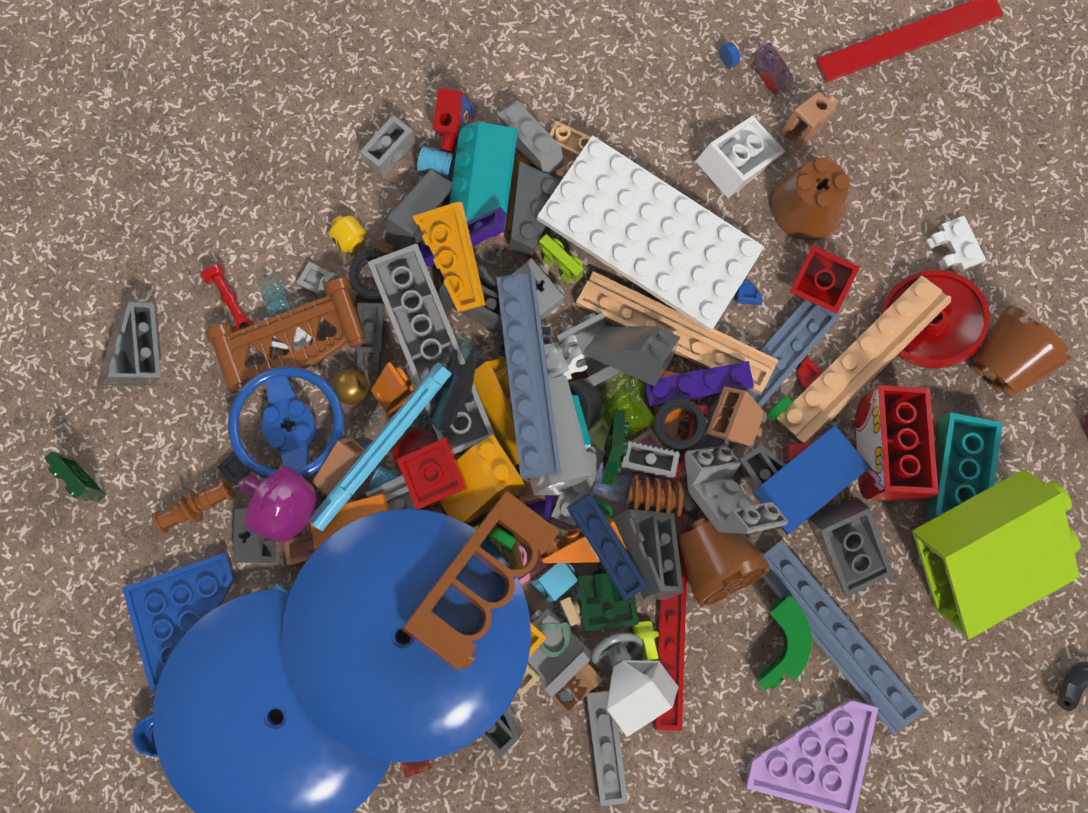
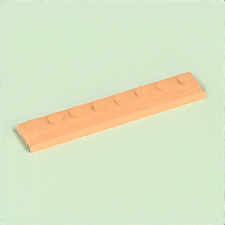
M594 271L576 301L577 306L595 313V315L603 312L605 320L618 326H657L661 329L670 330L673 334L680 336L675 354L706 369L749 361L754 388L749 390L759 395L762 394L778 362L777 359L715 329L709 332L680 312Z
M921 276L777 418V421L802 443H809L951 302L952 297L945 295L940 288Z

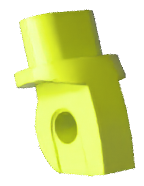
M652 621L639 622V625H633V634L639 636L643 641L642 660H657L658 654L654 639L659 636V633L654 631Z

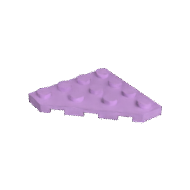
M850 699L753 757L750 761L745 787L750 790L836 813H855L878 707Z

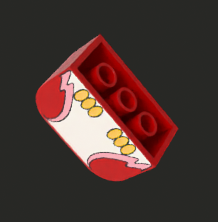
M876 386L860 399L855 414L856 450L870 466L868 470L858 477L861 495L869 500L921 502L937 495L938 483L930 388Z

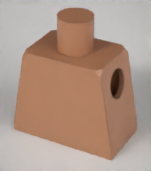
M817 92L795 109L780 135L798 151L827 124L836 111V98L830 94L824 96L822 93ZM803 121L808 125L805 128L802 126Z
M724 386L706 433L727 441L751 446L754 440L759 439L762 435L760 424L764 411L747 391Z

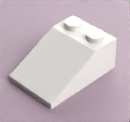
M751 116L711 142L695 162L729 198L783 155L785 151L757 119Z

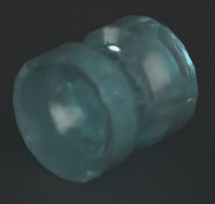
M273 283L260 290L262 299L267 303L266 311L268 316L274 317L293 308L291 301L286 298L287 290L284 283Z

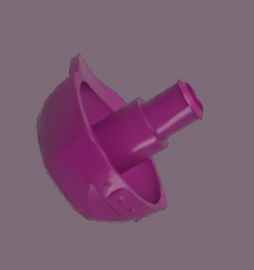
M285 466L279 469L263 482L257 479L256 476L250 475L241 485L242 494L252 498L246 512L245 525L256 535L273 542H286L299 534L309 524V518L313 515L317 503V495L313 486L292 467Z

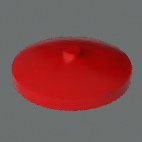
M929 270L908 276L889 292L883 303L881 315L921 276L940 288L945 295H949L952 298L951 302L897 356L912 365L931 369L954 366L970 358L983 344L990 324L989 306L981 290L969 279L949 271Z

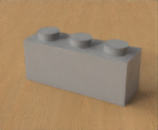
M518 100L497 114L501 126L518 129L516 147L537 170L551 175L565 165L561 146Z

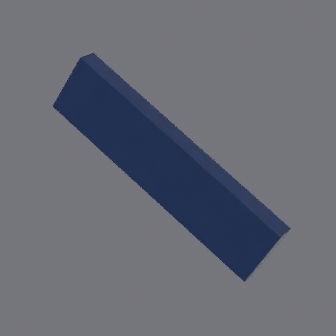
M587 493L566 507L623 601H627L648 587L591 493Z

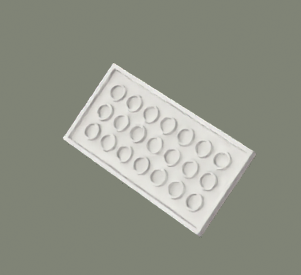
M593 135L536 219L709 332L713 330L764 249L763 245Z

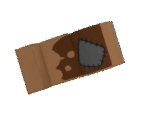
M587 663L552 698L565 712H568L581 698H584L593 688H596L603 681V678Z

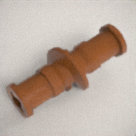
M224 477L219 479L217 484L207 489L204 488L197 494L192 489H188L186 492L188 499L184 496H179L178 502L171 505L170 508L160 513H153L151 516L155 528L161 534L167 533L169 528L179 523L182 524L189 519L196 523L200 522L203 519L204 510H209L226 499H234V490L229 481Z

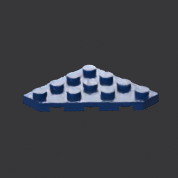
M222 553L122 587L150 692L156 690L162 670L180 639L203 616L220 606L235 580L228 553Z

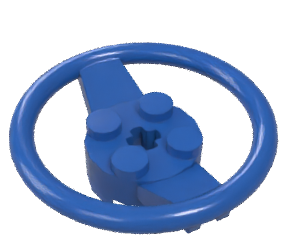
M298 367L273 368L253 377L236 395L228 417L229 439L238 459L249 470L264 478H268L271 474L278 471L265 467L255 461L245 450L239 435V417L245 401L255 389L266 383L269 407L263 412L262 432L265 439L272 447L280 451L284 467H292L303 477L318 471L337 441L341 440L343 435L344 413L335 390L318 374ZM288 377L301 378L317 386L324 393L332 408L334 420L332 436L324 451L311 463H309V444L317 433V420L314 413L303 402L298 400ZM289 420L296 423V426L292 427L293 431L291 432L284 428Z

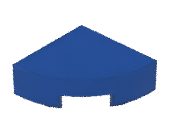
M745 278L736 292V303L761 306L762 297L760 292H758L751 281Z

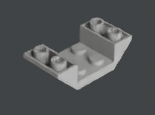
M727 445L686 451L685 463L688 492L718 532L748 534L785 526L788 523V520L773 502L754 505L733 479L741 462Z

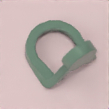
M542 623L537 626L542 633L562 627L565 640L563 648L560 651L553 652L548 650L544 642H542L539 648L545 655L559 657L567 652L571 641L569 623Z

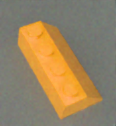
M505 357L487 361L475 369L473 383L497 441L514 467H518L519 459L510 400L508 373L506 374L508 370L507 360Z

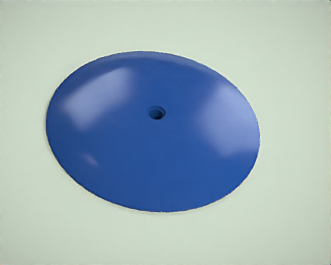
M398 509L378 512L360 518L335 532L314 551L301 568L291 588L283 616L282 651L284 664L294 693L306 713L317 726L339 744L359 754L383 761L404 763L436 759L462 749L481 737L499 720L513 701L527 668L531 642L528 604L518 578L514 579L515 592L511 600L500 608L490 610L492 617L488 632L482 638L472 641L477 646L473 651L476 657L466 670L463 667L460 671L453 670L413 638L407 643L402 642L398 638L400 628L405 625L475 532L473 527L450 516L427 510ZM485 538L479 547L504 566L513 570L500 550L490 540ZM473 555L456 577L459 582L487 602L496 603L504 594V583L501 577ZM448 587L431 610V612L463 635H474L480 628L481 615L479 610L450 587Z
M273 589L246 594L213 609L195 623L180 639L162 670L153 703L154 718H152L156 751L170 784L180 798L196 813H352L375 790L391 763L390 761L367 757L339 744L314 723L297 699L287 675L282 651L283 616L291 589H284L286 592L281 589ZM271 710H281L284 714V719L279 722L274 721L270 715Z

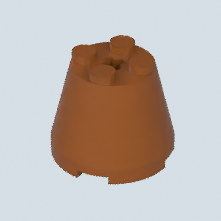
M820 157L790 171L778 182L772 194V210L776 223L785 233L799 240L823 239L831 235L841 225L846 216L850 185L849 177L838 164L825 157Z
M1011 305L1000 314L974 359V363L970 366L976 374L981 377L985 375L991 380L988 385L999 394L1003 392L1010 398L1061 368L1071 359L1070 355H1066V352L1069 350L1067 345L1044 323L1039 324L1032 318L1024 317L1027 314L1024 310Z
M706 518L692 524V531L684 532L677 537L693 596L701 607L720 602L741 588H747L770 570L765 556L743 534L718 532Z

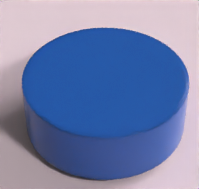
M727 42L719 47V57L727 69L739 65L740 54L735 44Z

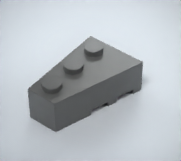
M431 169L424 177L420 176L413 190L410 193L406 192L402 196L397 208H392L385 217L386 233L384 246L395 252L414 245L418 241L423 243L422 230L415 223L412 216L449 205L452 182Z
M762 445L738 459L741 462L739 470L752 491L786 465Z
M628 509L612 518L627 548L628 555L648 586L640 591L642 598L667 600L683 593L674 514L670 513V515H667V513L663 512L656 513L653 511Z

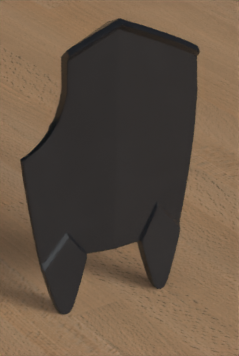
M475 347L471 349L465 364L456 365L457 350L453 349L449 357L446 369L452 374L436 393L430 415L428 416L429 421L438 431L445 430L455 423L462 403H470L474 399L472 386L477 360V348Z

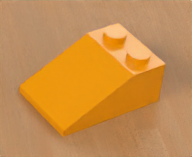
M492 434L470 448L457 460L468 489L439 502L448 516L468 524L491 509L506 491L514 494L526 486Z

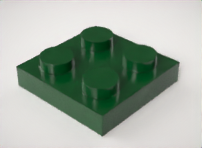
M615 409L604 444L605 455L603 457L602 484L612 485L615 475H620L622 460L620 458L621 456H626L628 449V440H624L629 429V422H625V410Z
M51 451L44 458L50 465L48 467L49 472L67 484L65 489L72 497L76 499L82 498L85 501L100 502L106 496L103 490L73 457Z

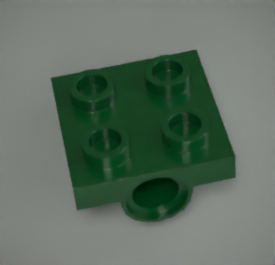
M606 573L578 576L584 631L639 625L635 595L627 601H623Z

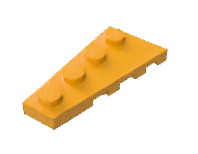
M455 202L412 216L415 223L422 230V238L426 246H429L433 253V261L437 269H440L443 274L444 284L457 311L464 312L485 306L463 203Z

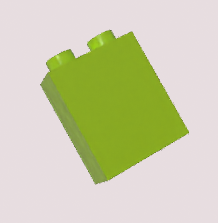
M1023 469L912 530L935 609L968 640L1080 577L1075 553L1081 549V544L1077 535L1068 524L1066 511L1072 508V502L1062 485L1053 480L1045 483Z

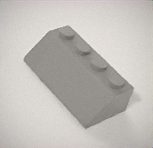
M567 376L549 379L561 474L553 473L548 476L530 478L534 495H559L593 476Z

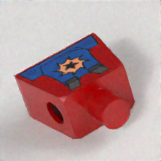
M438 89L433 130L442 137L439 148L441 151L454 153L456 142H458L460 124L474 122L478 107L463 91Z

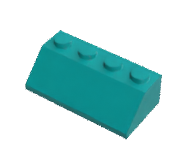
M483 122L460 124L449 204L462 202L467 222L498 207H501L507 216L518 129Z

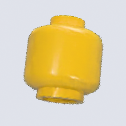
M351 215L338 216L332 220L329 238L340 251L355 253L365 245L366 230L355 217Z

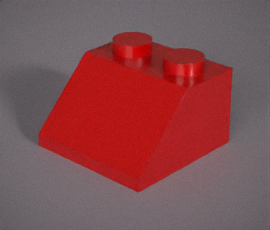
M812 245L790 293L837 314L860 266Z

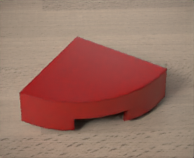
M807 356L801 361L798 366L799 370H797V379L799 378L798 383L801 389L805 391L823 373Z

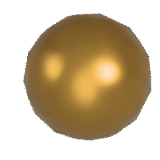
M346 369L335 376L332 388L335 390L341 403L354 405L362 401L367 395L368 382L361 372L354 369Z

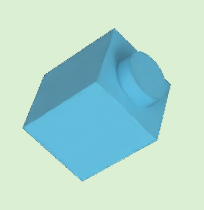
M552 563L530 582L547 602H552L573 586L578 579L574 575V568L569 563Z

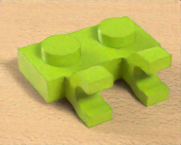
M546 234L539 241V250L545 254L543 262L549 267L553 264L557 265L563 271L561 278L567 284L572 280L577 283L583 277L584 269L582 268V262L575 255L569 256L558 239H551Z

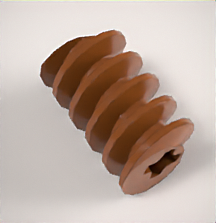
M633 475L628 487L626 508L630 501H633L635 510L638 509L641 503H644L645 511H649L653 504L655 505L656 513H659L662 506H665L667 515H670L672 509L676 508L677 516L680 517L684 502V490H682L681 482L677 481L672 488L670 480H665L661 487L658 478H655L650 485L649 477L645 476L641 483H639L638 476Z

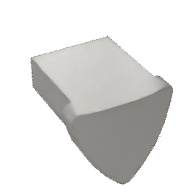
M308 262L296 283L318 295V299L327 296L323 287L324 284L337 279L338 275Z

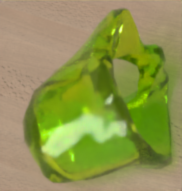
M629 376L623 386L606 400L605 421L608 428L610 427L614 410H625V422H629L626 438L641 432L649 426H653L656 416L653 410L649 408V403L645 396L644 381H639V379Z

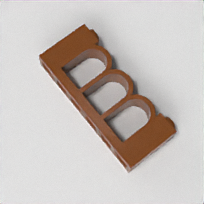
M506 491L401 630L453 670L460 671L462 667L466 670L476 657L473 651L477 646L472 641L482 638L489 630L492 617L490 610L500 608L511 600L515 592L514 579L527 574L534 568L539 556L545 552L549 554L558 543L555 537L560 531ZM495 524L515 537L516 541L525 548L527 562L521 570L507 568L479 547ZM472 555L497 573L503 580L504 594L498 602L494 603L483 600L456 579ZM448 587L452 588L479 610L481 625L474 635L470 636L459 633L431 612Z

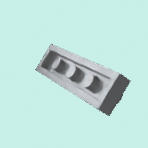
M610 690L589 692L586 695L600 806L628 803L618 724L607 710Z

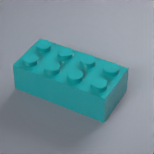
M952 412L939 417L937 441L935 443L938 494L927 499L924 519L932 520L995 485L1003 423Z

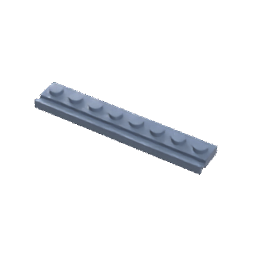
M530 272L527 275L515 274L496 277L521 479L548 476L553 473L561 474L534 272Z
M805 300L762 348L761 352L777 359L778 362L761 395L749 389L745 390L760 407L767 402L839 319V315ZM720 397L710 408L711 412L709 420H706L705 434L698 443V446L694 447V450L722 445L728 446L731 441L706 433Z
M782 539L763 553L768 561L770 570L762 578L779 598L787 592L797 602L807 617L812 638L869 705L878 707L877 715L893 734L925 712L920 702Z

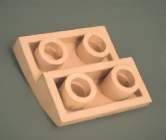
M556 121L549 135L561 146L565 165L550 176L562 181L591 137Z

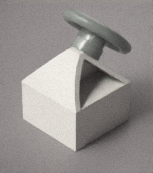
M619 633L609 636L598 643L593 649L591 659L596 667L603 670H613L607 710L628 737L673 707L678 686L660 661L636 660L643 650V641L639 636L632 633ZM629 641L635 644V649L631 654L626 649ZM617 643V645L612 647L610 650L602 652L608 646Z

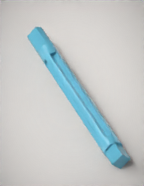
M438 362L430 373L426 375L309 518L313 526L321 531L325 529L440 390L442 385L451 376L452 373Z

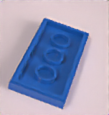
M833 426L755 489L752 494L761 504L773 502L779 508L780 512L788 520V523L785 526H780V528L788 535L868 470L870 466L840 430Z

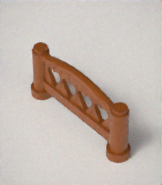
M342 277L329 281L323 286L326 297L236 332H232L230 324H220L205 331L207 341L213 345L224 380L231 393H238L248 381L264 371L278 367L306 369L330 356L346 343L350 344L351 348L365 344L364 338L366 336L349 292L351 290L349 279ZM321 317L337 329V334L334 337L327 336L324 341H319L317 338ZM297 326L313 338L312 345L308 347L303 345L300 350L294 349L293 344ZM275 336L289 347V352L287 355H279L277 359L273 360L270 358V350L273 337ZM250 345L265 356V362L262 365L255 364L251 369L246 366Z

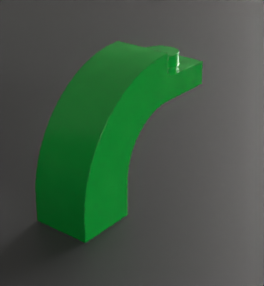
M787 592L767 609L782 628L784 646L779 657L756 677L757 682L765 691L779 686L783 682L784 678L782 676L785 674L794 682L803 672L811 653L812 635L809 622L801 607Z

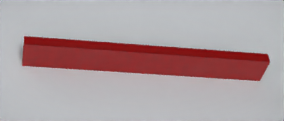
M972 0L817 58L816 64L825 83L998 19L1004 13L997 0Z
M673 513L677 537L689 530V514H681L679 517L677 513ZM679 542L678 551L683 593L667 600H659V636L657 637V661H660L677 684L678 690L673 707L654 719L655 730L682 731L687 570Z

